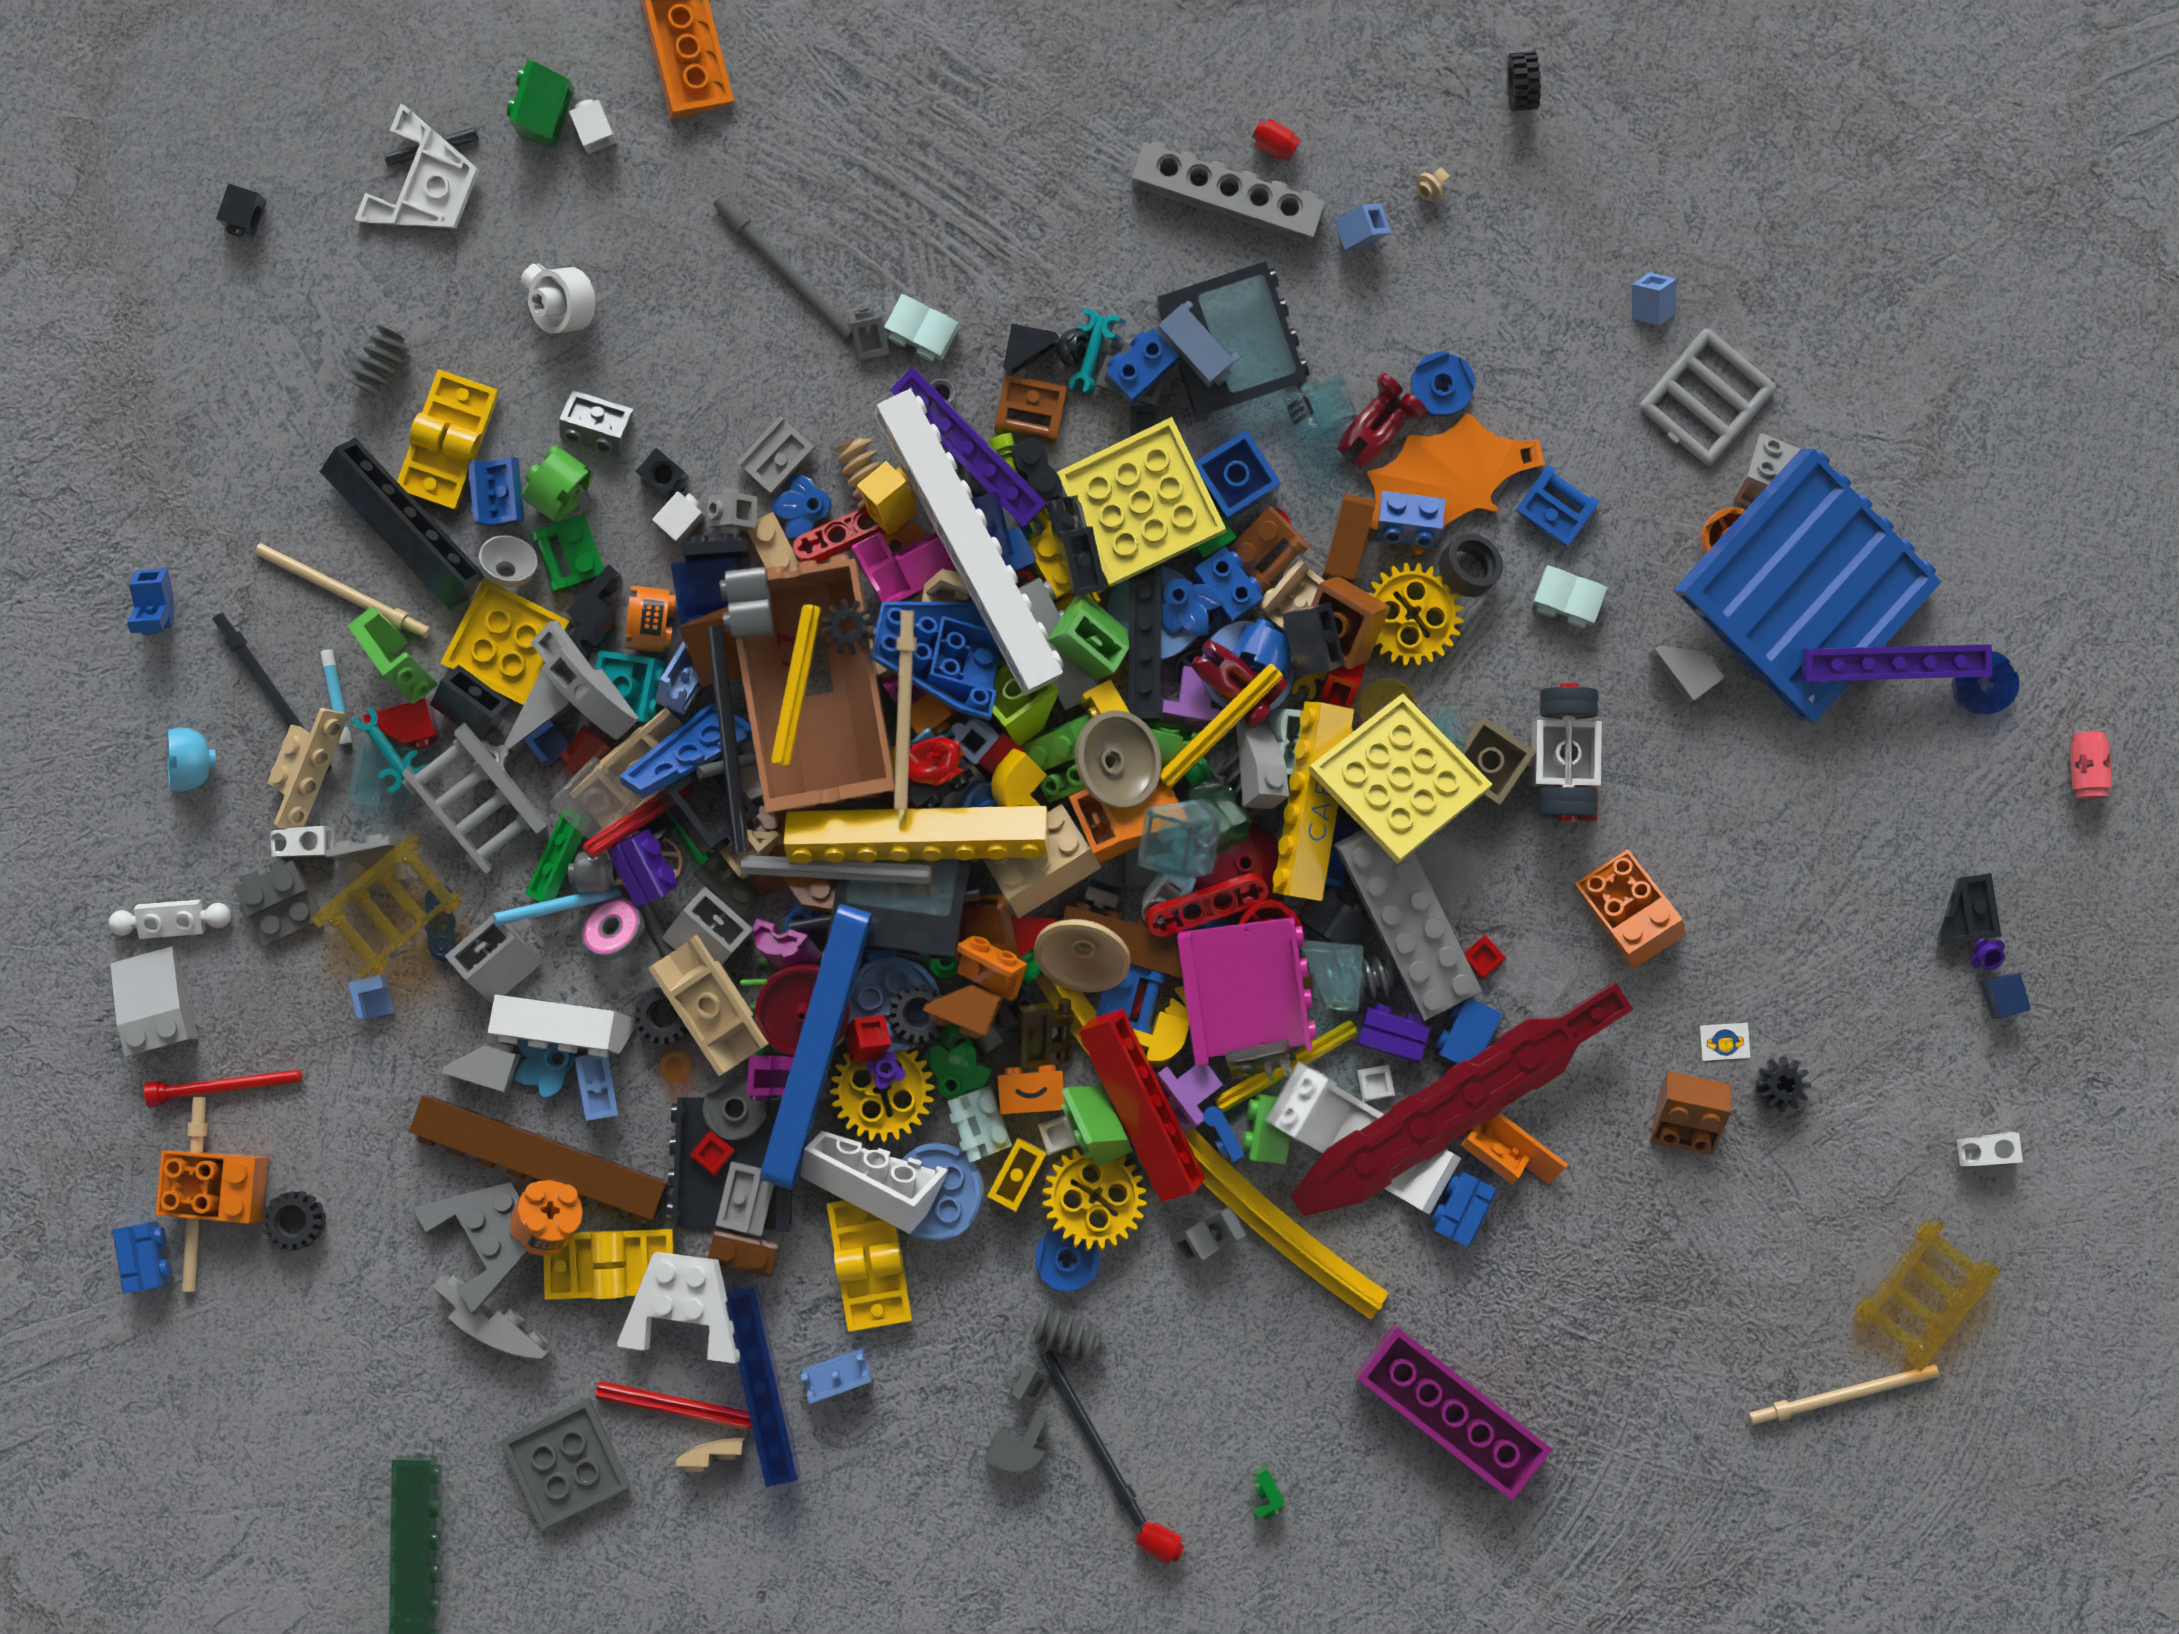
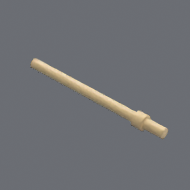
M259 543L255 549L256 555L366 610L374 606L399 630L404 628L424 639L430 632L429 626L410 618L408 612L398 607L392 609L262 543Z
M901 610L900 637H897L896 650H900L894 808L907 809L912 661L917 638L913 637L914 611Z
M193 1097L192 1121L188 1122L187 1136H191V1152H203L204 1136H207L208 1123H205L206 1097ZM186 1218L182 1291L194 1292L196 1290L199 1219Z
M1934 1364L1788 1403L1786 1400L1774 1402L1772 1407L1749 1412L1748 1415L1752 1425L1775 1419L1777 1422L1791 1419V1415L1937 1378L1939 1377V1371Z

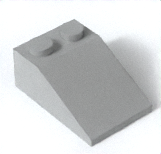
M174 946L110 963L116 1023L125 1057L139 1056L199 1039Z

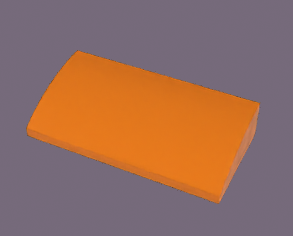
M640 0L670 120L705 113L733 104L734 98L709 0Z

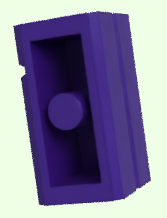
M649 829L629 836L607 850L636 907L660 898L678 886L673 869L666 864L660 852V844L652 836Z
M1375 1003L1374 1009L1366 1007L1356 1039V1045L1420 1063L1430 1031V1026L1423 1024L1424 1020L1422 1017L1406 1013L1405 1018L1392 1015L1393 1008Z

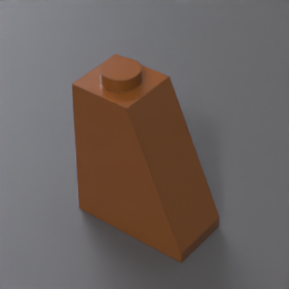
M1347 493L1344 494L1339 505L1322 577L1329 580L1339 576L1351 584L1354 583L1375 509V500Z

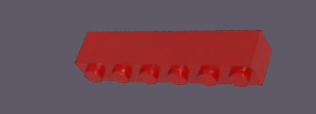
M1123 1008L1091 1018L1078 1031L1081 1043L1090 1055L1096 1074L1101 1078L1109 1094V1100L1115 1107L1123 1123L1124 1131L1129 1135L1136 1149L1137 1157L1150 1178L1152 1188L1157 1192L1161 1202L1194 1193L1206 1178Z

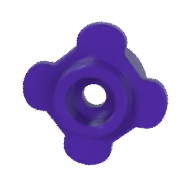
M1986 939L1978 940L1975 944V955L1970 959V964L1974 968L1982 966L1985 970L1997 969L2005 958L2003 952L2005 948L2004 942L1999 939L1994 942L1987 941Z
M886 1052L882 1058L870 1060L867 1064V1071L873 1074L876 1081L875 1085L879 1089H886L888 1085L893 1084L895 1081H901L905 1077V1071L898 1066L896 1054L893 1052ZM888 1068L889 1072L884 1073L883 1069Z

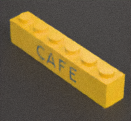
M1320 702L1304 703V709L1300 715L1299 739L1294 750L1295 763L1293 773L1289 779L1290 792L1288 804L1284 810L1283 834L1278 844L1279 857L1277 869L1273 874V893L1322 901L1338 802L1308 770L1310 765L1350 735L1354 709Z

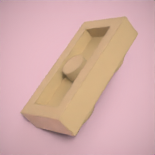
M774 512L757 519L756 528L747 529L766 569L777 566H784L787 572L798 569L797 564L799 561Z

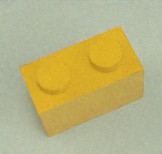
M885 461L857 484V488L870 517L891 536L918 514L919 511L914 501L917 496L908 486L911 482L909 477L901 468L894 469Z
M1018 1137L987 1197L1017 1211L1047 1152Z

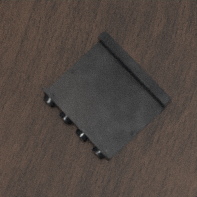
M677 1098V1104H672L671 1123H676V1136L670 1137L669 1145L670 1155H675L674 1168H669L668 1187L673 1188V1201H668L667 1220H672V1228H678L679 1226L724 1228L716 1226V1221L730 1164L733 1161L762 1168L781 1100L767 1101V1117L761 1128L752 1136L737 1141L721 1137L736 1151L714 1176L689 1156L711 1130L705 1122L702 1111L705 1098ZM731 1099L727 1103V1113L732 1117H740L744 1112L743 1103L739 1099ZM774 1186L764 1229L775 1230V1232L791 1231L793 1188L789 1190L780 1186Z

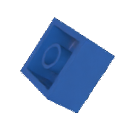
M1247 430L1194 462L1211 499L1226 522H1229L1277 492L1281 485V482Z

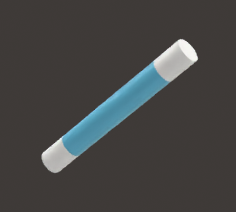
M333 649L323 650L320 654L332 710L346 714ZM348 720L339 739V745L352 743Z

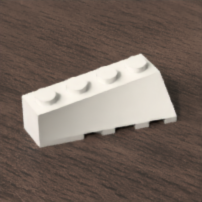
M495 995L488 1033L499 1036L498 1042L517 1045L518 1039L527 1040L528 1046L547 1049L548 1044L558 1045V1051L577 1053L578 1048L588 1049V1055L607 1058L608 1052L618 1054L621 1052L636 1028L634 1024L636 1020L616 1011Z
M821 1131L804 1148L800 1177L910 1234L927 1216L948 1174V1169L937 1166L933 1170L921 1166L922 1161L910 1157L908 1161L890 1157V1151L880 1148L878 1150H867L862 1148V1143Z

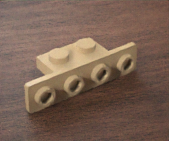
M321 708L310 733L300 726L290 725L267 782L285 795L274 821L277 827L284 829L304 827L348 720V715L345 713Z

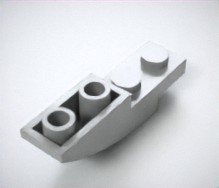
M558 621L549 622L530 642L546 664L541 669L552 683L581 713L604 732L615 739H620L639 719L602 669L594 670Z
M443 1275L433 1285L441 1295L456 1307L448 1319L477 1340L504 1352L523 1357L542 1359L550 1353L551 1350L546 1346L548 1344L547 1339L536 1330H533L531 1333L522 1324L524 1322L522 1316L511 1308L507 1311L503 1307L492 1315L490 1313L492 1308L485 1301L480 1312L473 1315L457 1289L465 1284L458 1276Z

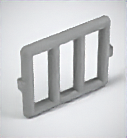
M1706 328L1699 333L1641 401L1639 408L1668 433L1666 438L1676 445L1679 442L1701 462L1711 466L1776 391V385L1747 361L1750 357L1741 349L1738 352L1735 351L1712 330ZM1707 344L1760 388L1750 402L1746 401L1696 359V356ZM1686 368L1740 412L1729 426L1675 382ZM1666 392L1720 436L1709 450L1655 406Z

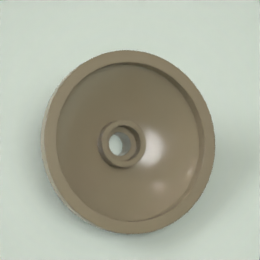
M1119 710L1098 714L1090 719L1082 728L1076 743L1075 762L1078 775L1087 791L1099 802L1114 808H1127L1146 800L1157 786L1161 773L1160 749L1150 728L1135 715ZM1105 758H1106L1107 761H1108V767H1107V765H1106V763H1105Z

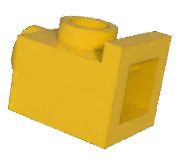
M1111 679L1082 693L1080 704L1083 709L1090 707L1087 711L1091 719L1098 714L1113 710L1129 713Z

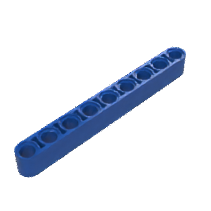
M840 904L761 1169V1181L792 1190L871 926L872 913Z

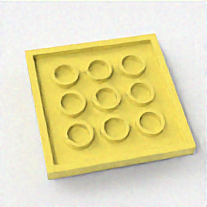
M1172 417L1057 472L1067 496L1078 495L1079 502L1083 507L1086 525L1093 526L1101 567L1110 587L1227 532Z
M1403 693L1310 765L1308 770L1397 864L1484 795L1492 786V783Z

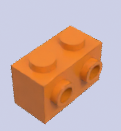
M926 694L911 705L910 726L917 735L926 728H930L934 737H937L952 729V726L956 723L955 720L960 716L955 709L930 694Z

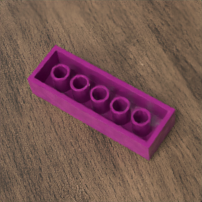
M1394 1323L1354 1374L1359 1381L1512 1501L1552 1451L1549 1445Z

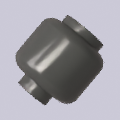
M606 851L595 859L589 858L585 852H580L576 855L574 863H569L568 878L570 883L575 882V886L580 893H604L610 890L612 884H616L617 869Z

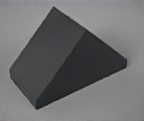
M1012 324L1003 365L1004 375H1014L1055 348L1060 339L1058 334L1053 331Z

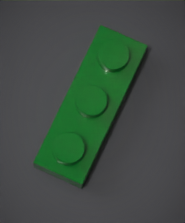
M564 806L525 895L540 902L555 899L560 892L569 863H573L580 841L586 834L591 818Z

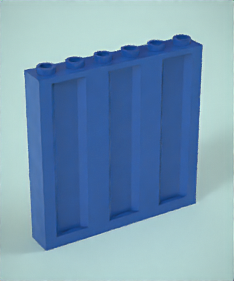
M1800 449L1673 591L1801 721L1815 723L1853 680L1802 681V649L1884 647L1942 581L1934 574L1936 569L1928 561L1920 559L1913 552L1915 550L1914 546L1905 538L1897 536L1892 530L1894 528L1893 524L1884 516H1878L1871 509L1873 506L1871 501L1864 495L1857 494L1850 487L1851 481L1843 473L1835 471L1828 464L1830 459L1819 449Z

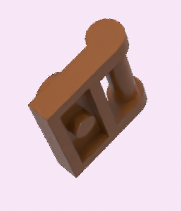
M1005 375L994 432L1004 434V431L1044 438L1047 439L1048 443L1057 444L1067 387ZM1008 410L1051 418L1050 427L1007 419Z
M1269 506L1227 550L1229 552L1234 551L1240 557L1244 565L1242 569L1250 577H1254L1262 590L1266 592L1273 585L1272 581L1298 554H1304L1310 546L1272 506ZM1285 537L1290 545L1263 571L1258 564Z

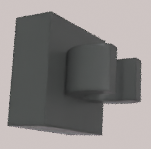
M1016 1364L1014 1368L1021 1372V1376L1017 1382L1010 1379L1006 1381L1007 1385L1013 1388L1011 1394L1022 1401L1036 1404L1051 1376L1040 1369Z

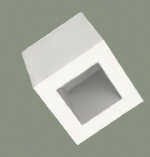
M591 99L584 100L578 103L575 109L569 111L581 142L588 154L617 143L599 99L595 101Z
M677 491L652 520L674 541L681 545L705 518L700 511L703 505L690 493L684 497Z

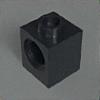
M228 183L216 220L225 227L224 231L231 235L243 237L245 233L255 236L266 200L258 192Z
M655 448L635 471L640 478L668 501L677 491L682 494L688 486L686 480L689 476L658 448ZM664 469L671 470L673 476L668 483L660 484L657 482V475L660 471Z

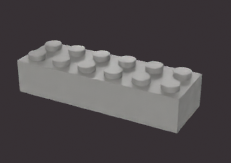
M1364 829L1334 844L1416 1013L1423 1020H1427L1481 992L1482 990L1414 851L1397 864Z

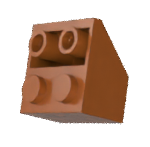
M971 985L926 1004L923 1011L930 1013L929 1020L944 1026L953 1022L961 1026L959 1032L973 1038H978L981 1034H989L1003 997L978 986Z
M1667 1071L1657 1099L1650 1142L1713 1155L1731 1113V1084Z

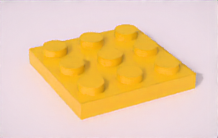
M484 578L440 663L452 670L460 665L494 691L524 705L542 670L541 668L545 664V661L530 642L551 621H558L565 632L571 622Z

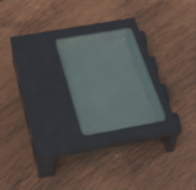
M1266 261L1157 296V307L1162 321L1181 304L1190 301L1193 307L1189 311L1231 357L1237 353L1241 357L1230 369L1233 374L1224 383L1218 386L1215 382L1208 388L1179 356L1177 365L1197 422L1208 419L1210 413L1295 385H1298V388L1305 387L1306 377L1310 376L1305 358L1299 359L1296 347L1300 346L1296 330L1294 328L1289 329L1285 318L1289 316L1286 301L1284 298L1279 299L1275 289L1279 287L1277 274L1274 268H1268Z
M916 859L903 862L894 860L873 861L929 865L932 870V878L929 884L838 880L827 939L829 938L840 904L873 914L864 949L959 962L961 953L957 951V942L972 859H939L937 861Z

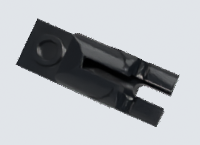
M1078 495L1063 497L1064 506L1062 499L1046 501L1060 564L1066 565L1072 597L1106 590L1093 526L1086 525L1083 507L1079 502ZM1066 513L1072 515V517L1068 518Z
M609 564L566 611L577 621L575 625L571 624L566 633L586 660L589 658L590 653L586 651L585 643L599 647L616 628L619 620V615L601 600L605 595L608 598L612 596L621 585L618 580L622 576Z

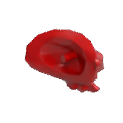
M937 737L909 746L908 778L915 782L930 783L935 786L951 781L954 776L963 772V769L957 768L959 760L963 756L960 742H954L949 738Z

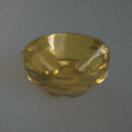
M1381 679L1370 684L1364 690L1359 701V715L1363 724L1377 714L1379 702L1384 700L1392 702L1402 693L1417 707V701L1412 690L1406 684L1395 679Z

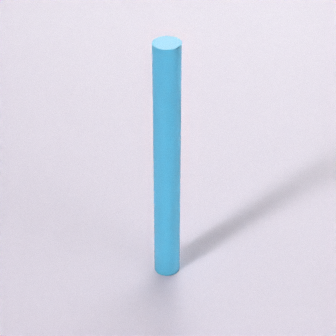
M619 885L611 886L609 891L604 893H580L493 913V920L495 926L619 898L621 897Z

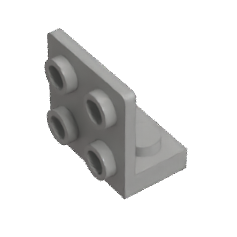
M1761 433L1757 438L1748 471L1738 486L1733 500L1750 506L1800 449Z
M384 834L365 837L366 843L361 844L360 842H353V840L333 843L334 849L325 851L327 858L338 860L343 891L347 892L409 879L402 841L392 839V836H385Z

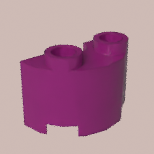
M756 919L753 934L755 935L757 948L777 971L794 964L814 965L822 956V953L808 935L789 930L783 935H778L779 930L775 924Z
M781 1054L749 1055L746 1095H750V1100L769 1101L770 1095H781L783 1097L794 1057Z

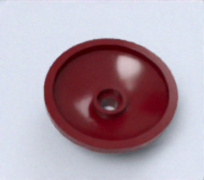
M1232 819L1214 825L1200 837L1193 850L1191 873L1196 879L1195 887L1197 890L1244 874L1256 873L1263 877L1268 887L1266 899H1275L1278 894L1273 893V874L1277 869L1279 843L1264 827L1248 820ZM1241 858L1248 861L1249 866L1247 869L1240 866L1239 861ZM1255 884L1249 885V893L1254 895L1257 887ZM1234 889L1233 891L1238 900H1241L1238 889ZM1228 893L1218 894L1214 898V905L1219 907L1227 905L1231 898ZM1246 909L1232 915H1243Z

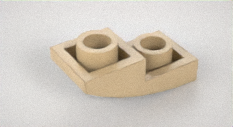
M745 1437L719 1439L698 1445L681 1454L676 1459V1466H684V1471L703 1472L704 1467L711 1465L713 1454H717V1459L735 1460L737 1455H742L745 1451Z

